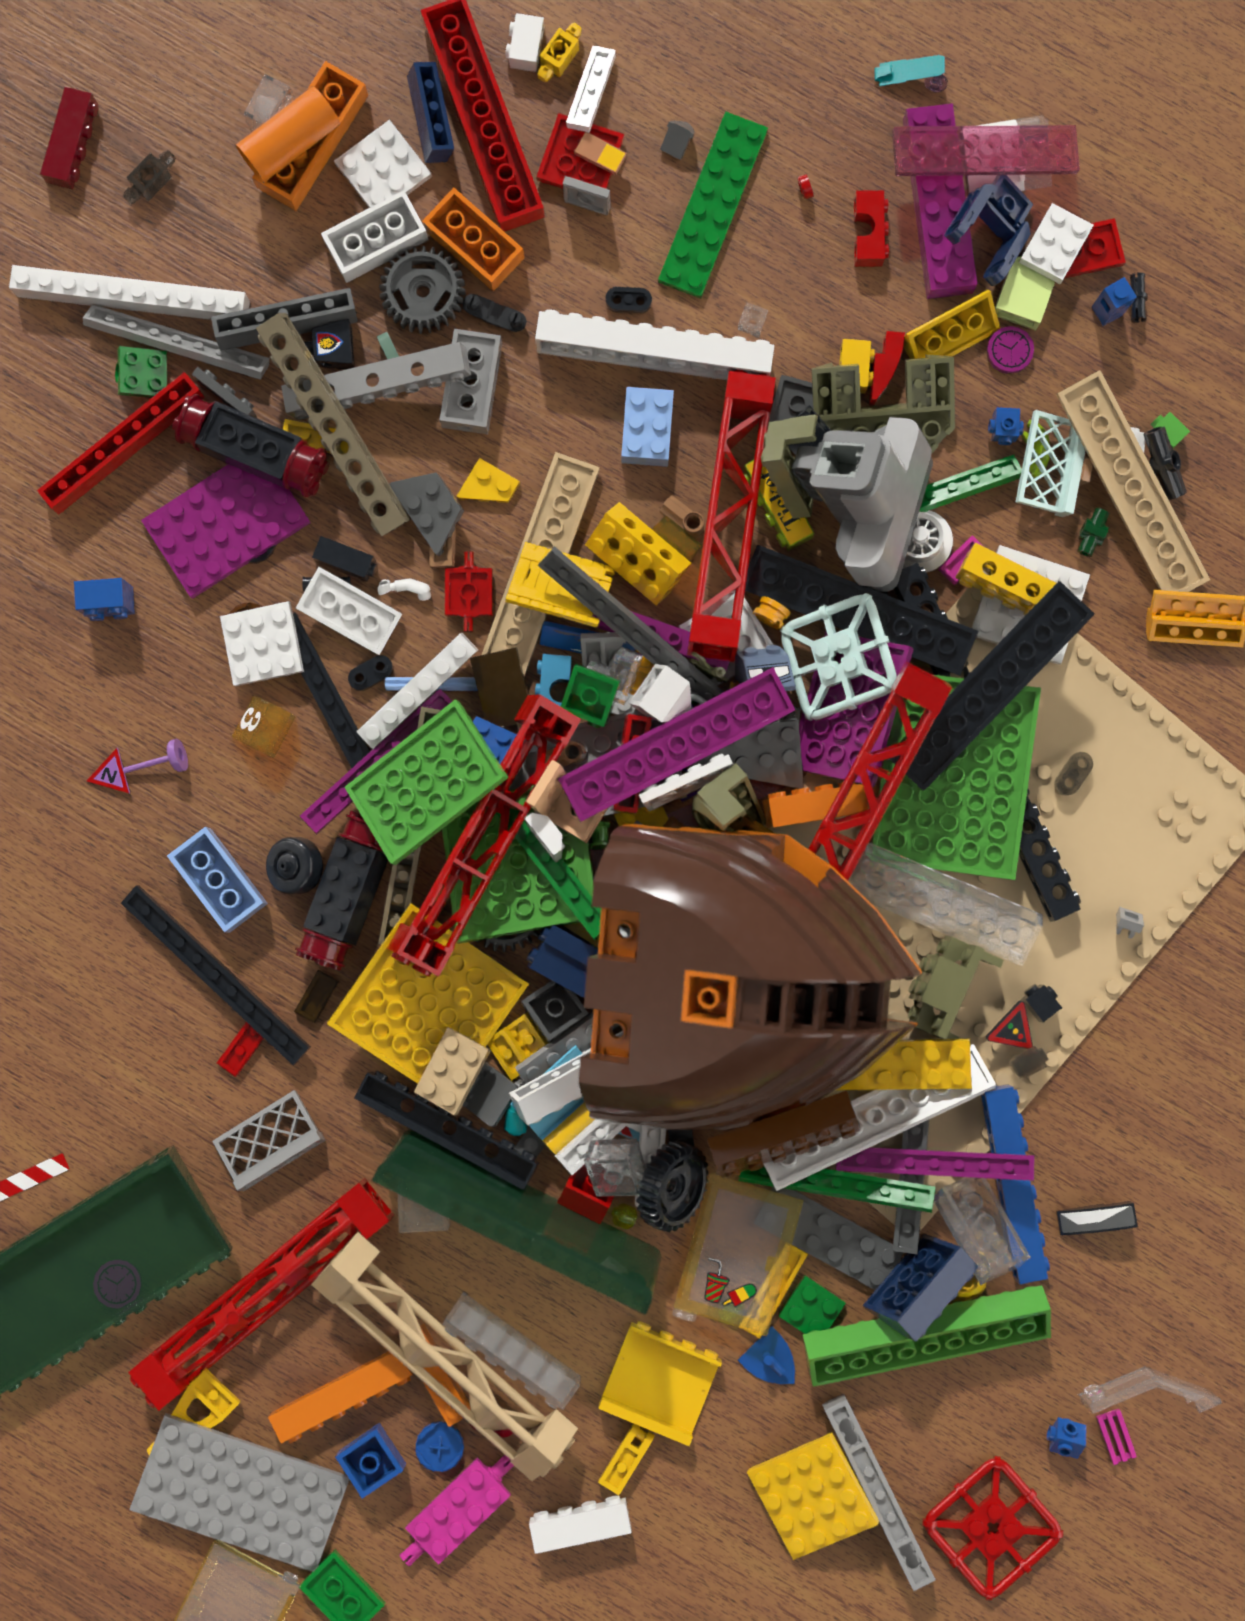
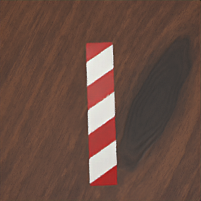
M61 1153L0 1181V1201L69 1170L70 1168L64 1154Z

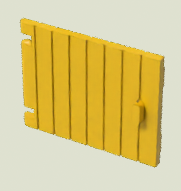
M525 542L505 602L587 624L592 627H598L600 619L592 617L593 612L537 566L551 549ZM563 553L609 592L613 579L605 576V574L613 576L615 574L614 569L609 565Z

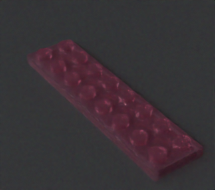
M1076 125L894 127L892 130L896 176L1077 174L1080 171Z

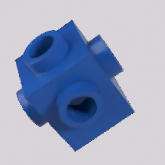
M1001 407L995 409L992 419L988 423V433L992 434L991 441H998L999 445H1011L1012 442L1018 439L1019 435L1023 434L1024 423L1020 421V409Z
M1058 1417L1053 1426L1050 1425L1047 1431L1046 1438L1050 1441L1049 1451L1058 1453L1061 1456L1078 1459L1086 1447V1425Z

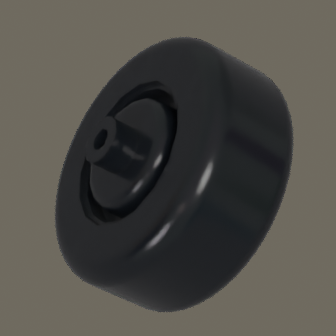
M286 837L280 839L271 847L266 859V872L270 883L279 892L288 895L304 894L311 891L321 878L323 871L322 856L312 841L303 837Z

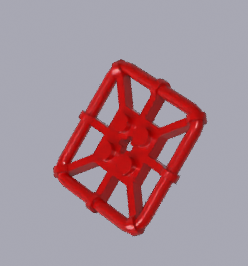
M993 1456L992 1459L984 1462L962 1483L959 1484L958 1482L955 1484V1489L928 1512L926 1518H923L922 1526L925 1527L930 1538L949 1559V1564L953 1568L958 1569L978 1594L985 1597V1600L990 1601L1001 1595L1023 1574L1030 1573L1032 1571L1031 1567L1058 1544L1060 1538H1063L1064 1532L1055 1517L1038 1499L1036 1491L1033 1488H1029L1015 1470L1005 1460L1001 1459L1000 1456ZM992 1470L991 1494L977 1505L967 1491ZM1000 1470L1003 1471L1022 1494L1009 1507L998 1497ZM961 1496L973 1509L962 1520L937 1518ZM1026 1503H1030L1049 1527L1022 1525L1014 1514ZM989 1522L992 1524L997 1522L999 1524L997 1532L988 1533L989 1527L987 1524ZM936 1527L962 1529L970 1538V1541L956 1553L937 1531ZM1024 1534L1050 1536L1026 1559H1023L1012 1546ZM976 1548L986 1557L985 1586L963 1561ZM1008 1550L1019 1565L993 1587L994 1561Z

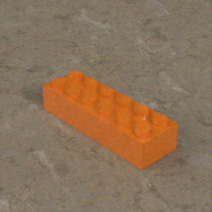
M327 61L323 63L308 89L312 86L318 89L336 113L340 125L265 183H262L255 174L252 177L257 189L295 211L298 210L369 96L365 83Z

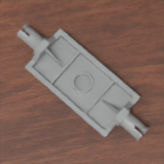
M594 1011L517 1065L515 1068L520 1074L521 1079L515 1082V1084L521 1087L541 1076L575 1045L582 1053L590 1049ZM614 1024L612 1029L614 1030L620 1025Z

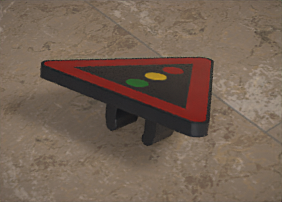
M1019 1000L986 1035V1040L1029 1050L1032 1049L1033 1043L1025 1002Z

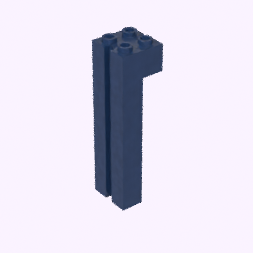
M554 925L551 928L546 927L542 929L537 938L541 941L538 948L532 947L526 958V961L529 962L527 967L585 998L588 957L598 954V949Z

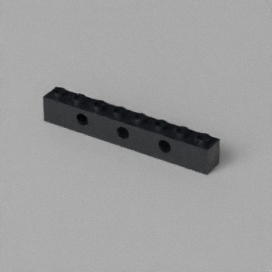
M376 1070L375 1073L367 1072L354 1099L522 1190L527 1188L540 1163L535 1160L536 1155L527 1150H523L521 1153L514 1149V1143L504 1138L501 1141L492 1137L494 1133L484 1127H481L479 1130L471 1126L473 1122L461 1115L459 1118H456L441 1107L430 1104V1101L422 1096L408 1092L410 1089L408 1086L398 1081L396 1084L391 1083L387 1080L389 1076ZM405 1098H410L415 1103V1107L411 1112H405L401 1108V1102ZM446 1121H453L456 1124L457 1129L454 1134L447 1135L444 1133L443 1125ZM490 1143L496 1144L499 1149L498 1155L494 1158H490L485 1154V1147Z

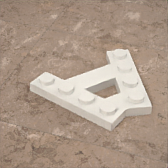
M595 1119L558 1152L555 1157L571 1175L589 1159H592L635 1180L637 1191L640 1189L638 1181H641L643 1177L641 1172H645L647 1168L645 1164L650 1163V1156H656V1150L662 1149V1145L665 1144L666 1129ZM625 1126L640 1133L638 1157L609 1143ZM637 1192L635 1193L636 1207H638L639 1203L636 1202V1199L639 1197V1194Z

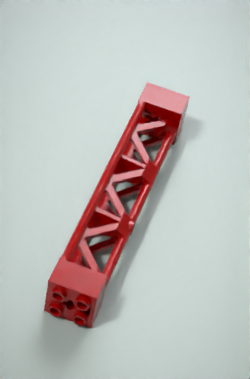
M905 661L892 685L893 690L808 848L811 852L817 854L822 844L825 848L829 864L847 881H849L935 718L938 716L952 690L948 682ZM903 697L925 708L914 729L911 726ZM894 707H898L907 737L906 740L871 752ZM899 756L891 772L873 764ZM867 770L887 780L878 797L874 794ZM860 776L870 808L835 820L856 778ZM863 825L855 840L838 833L839 831ZM832 840L850 849L842 865L838 862Z
M527 695L514 721L522 726L500 764L509 778L480 800L411 926L400 923L387 947V949L393 952L391 957L408 966L411 962L414 963L412 968L428 977L432 973L438 977L440 976L455 948L456 942L531 809L526 801L523 806L515 801L534 785L530 792L531 794L552 760L557 762L581 720L579 717L542 695ZM548 740L557 745L549 760L545 763ZM533 745L538 747L535 773L514 792L508 791ZM510 808L519 810L520 812L508 832ZM495 813L501 814L498 840L478 859H472L471 856ZM496 853L485 874L477 871L480 866ZM473 875L482 879L470 901ZM458 880L463 881L459 910L438 929L435 928L433 925ZM458 922L446 946L434 941Z
M362 1179L128 1372L130 1374V1381L136 1388H141L146 1395L145 1400L152 1408H156L158 1411L161 1410L187 1388L205 1368L209 1369L310 1286L357 1232L360 1231L361 1235L367 1240L388 1223L395 1214L367 1179ZM339 1207L342 1208V1210H341L340 1212H338V1213L334 1214L333 1216L327 1218V1217L330 1216L334 1211H336ZM338 1221L339 1225L300 1257L297 1256V1253L319 1230ZM344 1232L348 1234L331 1253L308 1268L305 1266V1264ZM302 1239L291 1251L289 1250V1248ZM283 1254L281 1261L268 1267L272 1262H274L278 1257H280ZM321 1265H323L321 1268H319V1269H318L315 1273H313L311 1276L309 1275L311 1272H313V1271L316 1270L318 1267H320ZM275 1271L277 1272V1276L237 1308L236 1303L257 1281ZM298 1281H304L292 1292H290V1290L298 1283ZM282 1283L287 1284L273 1301L249 1317L243 1316ZM238 1290H240V1291L234 1296V1298L230 1301L229 1298H230L233 1294H235ZM223 1304L221 1307V1311H218L215 1314L207 1317L216 1308ZM259 1316H261V1317H260L258 1320H256L253 1324L249 1325L250 1322H252L253 1320H255L256 1318H258ZM215 1321V1327L175 1358L174 1354L199 1329ZM243 1331V1332H242L241 1334H239L236 1338H234L230 1343H228V1342L231 1340V1338H232L237 1332ZM223 1333L225 1335L211 1352L187 1368L182 1367L220 1334ZM180 1339V1341L167 1353V1349ZM197 1367H199V1368H198L196 1371H194L190 1376H186L188 1373H190L191 1371H193L194 1369H196Z

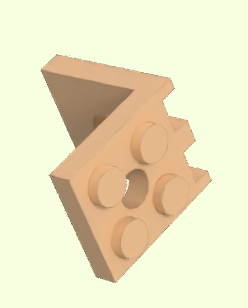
M552 760L526 802L536 814L548 816L555 826L587 843L607 809L582 822L579 821L577 816L572 815L573 808L558 781V778L567 773L559 763Z

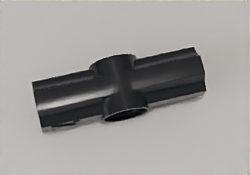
M1165 426L1155 427L1146 431L1143 435L1151 455L1149 464L1155 475L1158 476L1167 498L1172 500L1185 495L1187 490L1180 473L1181 459L1178 452L1171 447Z

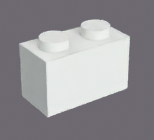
M516 13L515 22L510 23L509 36L512 37L511 44H507L505 58L509 59L510 68L537 72L544 34L543 17Z

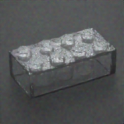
M965 1177L941 1188L934 1195V1203L958 1246L962 1247L979 1266L974 1275L980 1285L1019 1268L1031 1258L986 1178Z

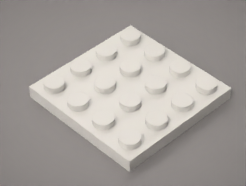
M999 545L996 553L1056 583L1060 580L1082 601L1090 574ZM982 595L972 629L979 631L977 638L998 644L1024 617V612L1017 608L1013 610L1002 605V601L995 597L990 599ZM1068 643L1049 662L1060 665Z

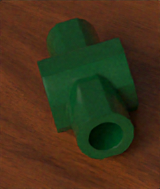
M1095 508L1091 519L1087 518L1078 536V538L1082 539L1077 550L1079 554L1092 557L1096 546L1100 547L1109 529V527L1105 526L1110 515L1108 511L1102 508Z

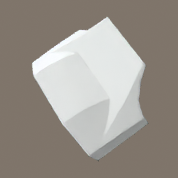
M531 813L525 818L527 827L555 862L559 861L565 848L561 832L548 816Z

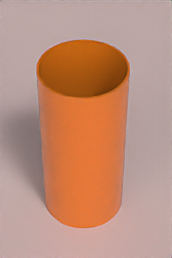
M312 86L235 146L253 173L262 183H265L340 125V121L324 96L317 88Z

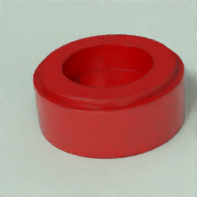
M806 174L799 176L797 181L803 198L806 200L814 197L808 176Z

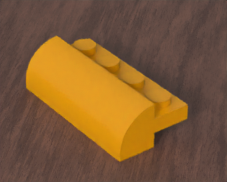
M1154 590L1151 606L1147 609L1146 615L1148 641L1243 647L1245 641V596Z

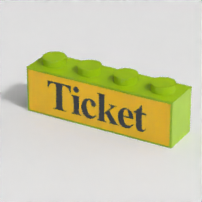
M754 460L745 464L743 468V474L749 485L751 484ZM763 467L757 505L759 507L763 506L765 509V519L770 527H775L778 533L776 534V539L780 546H785L787 551H790L812 539L815 533L806 517L793 519L789 510L785 508L782 497L778 495L776 485L770 480L766 467Z

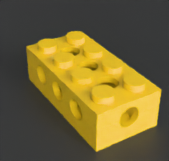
M620 502L605 513L585 544L586 547L656 606L670 594L691 565L689 560Z
M974 543L968 551L955 576L963 586L968 588L973 586L981 590L980 593L990 599L995 597L1001 600L1002 605L1013 610L1017 608L1023 611L1024 616L1056 584V582L977 543Z

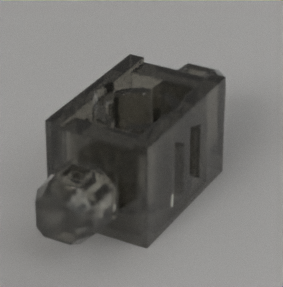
M169 150L161 153L159 159L150 153L126 177L132 187H128L123 194L124 199L129 204H134L140 199L139 196L142 195L149 202L172 178L167 167L170 168L174 164L175 156ZM154 174L151 180H145L146 176Z

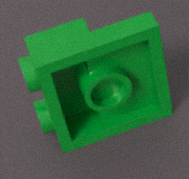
M576 664L574 665L561 707L575 716L586 720L587 724L592 727H605L610 719L621 681Z

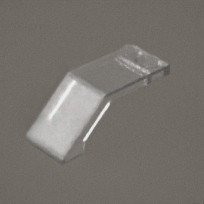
M1146 1366L1099 1386L1097 1384L1087 1386L1083 1389L1084 1392L1078 1394L1082 1404L1093 1414L1156 1387L1183 1396L1186 1403L1194 1401L1199 1413L1222 1404L1221 1399L1208 1389Z

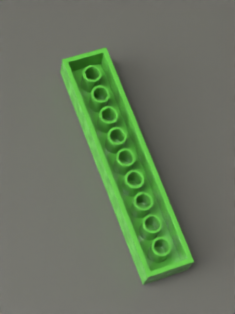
M1029 1286L1017 1291H1005L997 1295L981 1296L973 1300L956 1301L949 1304L943 1309L941 1316L935 1319L927 1328L925 1335L916 1342L901 1335L880 1319L860 1321L847 1326H836L823 1331H812L808 1334H803L806 1361L812 1386L815 1387L1051 1338V1308L1043 1286Z

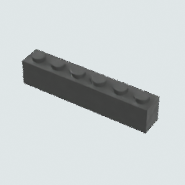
M350 288L211 317L215 338L220 351L261 343L257 336L259 333L256 327L278 313H287L299 334L312 332V329L341 320L349 319L350 323L358 322Z

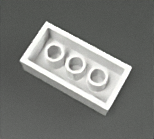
M404 190L321 233L346 283L396 258L397 253L401 255L405 253V249L409 251L414 246L417 247L428 241L427 232Z

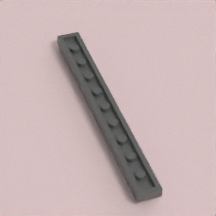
M555 546L539 562L537 566L654 665H667L689 681L691 694L699 695L708 701L724 693L720 687Z

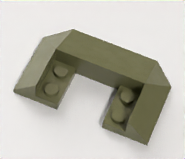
M925 354V358L905 360L906 403L861 407L859 364L834 366L831 362L811 368L813 409L831 431L874 433L877 429L887 425L889 417L908 418L917 423L931 447V453H933L938 448L939 443L955 429L953 356Z

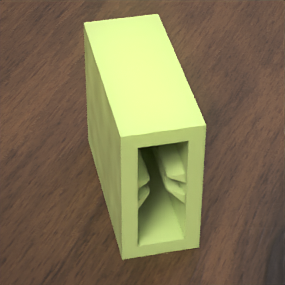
M1019 256L1005 277L995 310L999 318L1037 330L1055 281L1019 263L1022 257Z

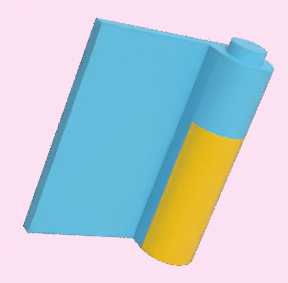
M575 1045L546 1072L583 1053ZM583 1098L571 1101L564 1105L561 1110L552 1112L544 1116L538 1123L530 1124L529 1126L553 1154L556 1155L595 1119L589 1117V1111ZM512 1102V1103H511V1106L516 1110V1108H515V1106H514V1104H513V1102Z

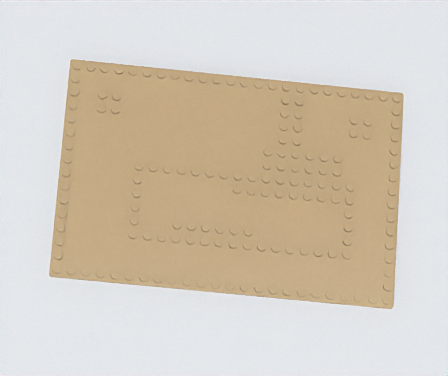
M973 586L968 588L946 613L948 619L972 628L982 598L981 590ZM1078 633L1068 642L1062 663L1058 665L1048 662L1026 686L1041 688L1028 783L1030 795L1028 797L1031 804L1034 803L1039 810L1040 816L1038 819L1041 825H1045L1049 831L1050 838L1048 840L1051 846L1055 847L1059 852L1061 859L1058 861L1062 869L1065 868L1071 878L1069 884L1072 891L1075 890L1081 899L1079 904L1081 910L1057 921L1050 922L1020 857H1018L1015 880L870 861L874 834L848 881L881 913L918 966L922 958L926 957L927 954L935 955L938 953L936 951L937 946L945 936H952L970 945H977L985 949V952L1004 960L1001 968L982 961L979 962L950 1029V1033L963 1039H970V1045L974 1044L996 1086L1008 1084L1013 1086L1014 1090H1017L1020 1100L1019 1104H1017L1018 1113L1025 1109L1245 850V775ZM976 638L968 657L969 665L967 668L969 672L997 644ZM911 657L910 663L934 675L928 663ZM950 672V677L961 678V676ZM807 773L803 777L804 788L809 787L810 792L815 791L814 787L833 784V788H838V783L844 782V780ZM879 775L875 787H872L876 797L879 796L881 777ZM846 816L836 817L835 820L840 819V818H843V817H846ZM823 820L768 829L775 834L789 835L808 849ZM1027 821L1023 822L1022 830L1024 833L1030 834L1032 831V826ZM863 825L839 831L838 833L855 840ZM832 840L838 862L842 865L850 849ZM1034 843L1032 845V852L1037 856L1042 853V847L1040 844ZM821 844L816 855L824 858L829 864L825 848ZM1047 864L1042 868L1043 875L1048 878L1052 875V868ZM1055 886L1052 894L1058 900L1062 897V890L1060 887ZM1119 907L1143 914L1144 927L1141 933L1135 932L1133 938H1128L1129 930L1125 928L1121 930L1120 934L1116 933V914ZM958 960L955 963L961 965L962 961ZM917 977L891 980L888 1019L909 1021L908 1013L914 1005V1001L909 998V987ZM1033 984L1037 986H1050L1058 995L1056 1000L1062 1009L1044 1023L1038 1022L1026 1006L1033 1043L1032 1049L1029 1050L986 1040V1035L1019 1000L1026 996L1024 991ZM933 1008L935 1015H939L941 1011ZM915 1027L901 1040L940 1038ZM835 1090L834 1092L828 1094L827 1096H825V1097H823V1098L829 1097V1096H831V1095H834V1094H837V1093H840V1092H843V1091H846V1090ZM847 1090L850 1101H853L874 1090ZM981 1095L930 1119L927 1150L987 1153L990 1150ZM903 1132L869 1148L902 1149ZM837 1163L829 1166V1168L831 1170H836ZM843 1171L898 1181L900 1175L890 1173ZM925 1175L924 1185L935 1186L932 1213L923 1211L921 1213L920 1231L966 1177ZM870 1203L895 1225L897 1207Z

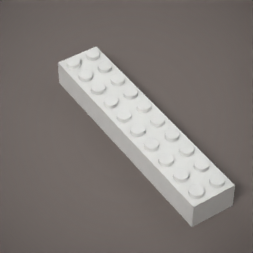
M555 310L539 311L535 337L537 353L722 380H727L729 371L743 370L748 374L757 375L764 373L770 375L774 345L766 340L751 342L739 336L730 339L723 338L718 333L702 335L696 330L682 332L676 331L675 328L664 326L661 329L654 328L648 323L633 325L625 320L612 322L606 321L605 318L594 316L591 319L584 318L581 314L577 313L563 315Z

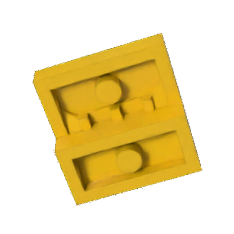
M525 1013L494 1034L487 1045L512 1081L520 1075L515 1067L548 1044V1042L528 1013Z

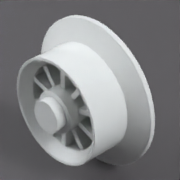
M930 510L919 512L902 569L918 562L920 568L924 567L926 572H930L940 567L947 560L952 550L953 536L948 523L939 514Z

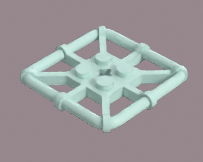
M865 593L830 606L823 605L815 612L791 620L780 629V632H782V645L784 651L789 656L796 685L795 690L806 719L812 721L813 719H822L847 709L854 710L858 705L885 696L893 690L892 685L897 678V674L887 644L889 639L884 634L878 610L871 595ZM859 605L849 628L836 632L831 615ZM866 611H868L876 639L861 645L857 630ZM823 619L828 636L813 641L794 630ZM790 636L811 647L815 663L799 668ZM879 648L887 678L868 669L864 652ZM837 652L844 654L840 664L834 661ZM818 670L821 686L810 706L802 676ZM866 675L882 683L884 686L855 696L850 679ZM842 683L846 700L820 709L829 688Z

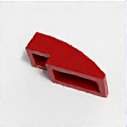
M886 331L883 338V351L874 355V362L872 363L873 381L872 386H870V406L876 404L892 380L903 350L905 332Z

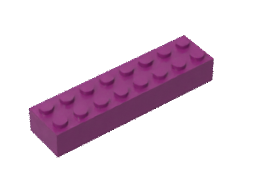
M953 103L906 109L903 126L926 298L933 299L973 294L977 286L970 227L960 238V242L952 245L944 236L966 199Z

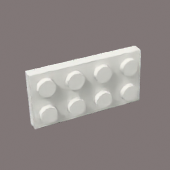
M318 567L296 606V609L378 655H380L402 616L400 612Z
M723 754L711 758L710 763L701 766V764L692 766L688 769V773L682 776L676 774L668 777L665 780L666 783L657 786L654 784L643 789L644 793L639 794L640 799L650 812L701 789L706 783L717 778L724 769L730 768L734 764L729 754L726 756Z

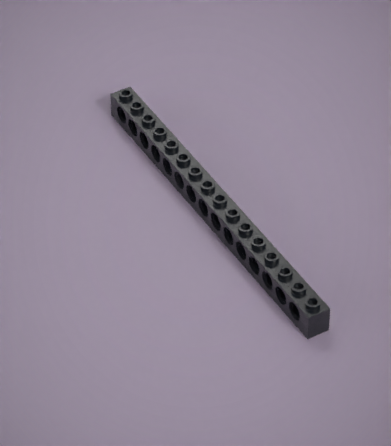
M917 562L902 569L899 582L894 588L898 599L919 608L927 607L932 613L948 619L943 609L940 610L937 601H939L937 593L933 588L930 589L927 583L928 575L924 567L920 568ZM910 586L919 587L921 595H912ZM968 660L961 674V678H965L970 673L967 668V666L969 665ZM929 664L934 675L950 677V672ZM1028 789L1023 822H1029L1032 826V831L1030 834H1026L1022 830L1019 857L1049 921L1053 922L1081 910L1079 906L1081 899L1078 893L1071 889L1069 884L1071 878L1065 868L1062 869L1058 861L1061 859L1059 852L1055 847L1051 846L1048 840L1050 838L1049 831L1045 825H1041L1038 819L1040 816L1039 810L1034 803L1031 804L1028 797L1030 795ZM1034 843H1038L1042 847V853L1039 856L1032 852V845ZM1045 864L1052 868V875L1049 878L1045 877L1042 873V868ZM1055 886L1060 887L1062 890V897L1059 900L1054 898L1052 894Z

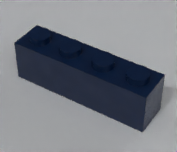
M414 62L407 75L424 160L425 163L447 162L454 151V144L436 62Z

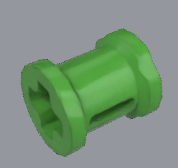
M599 822L592 834L590 849H606L609 843V822Z

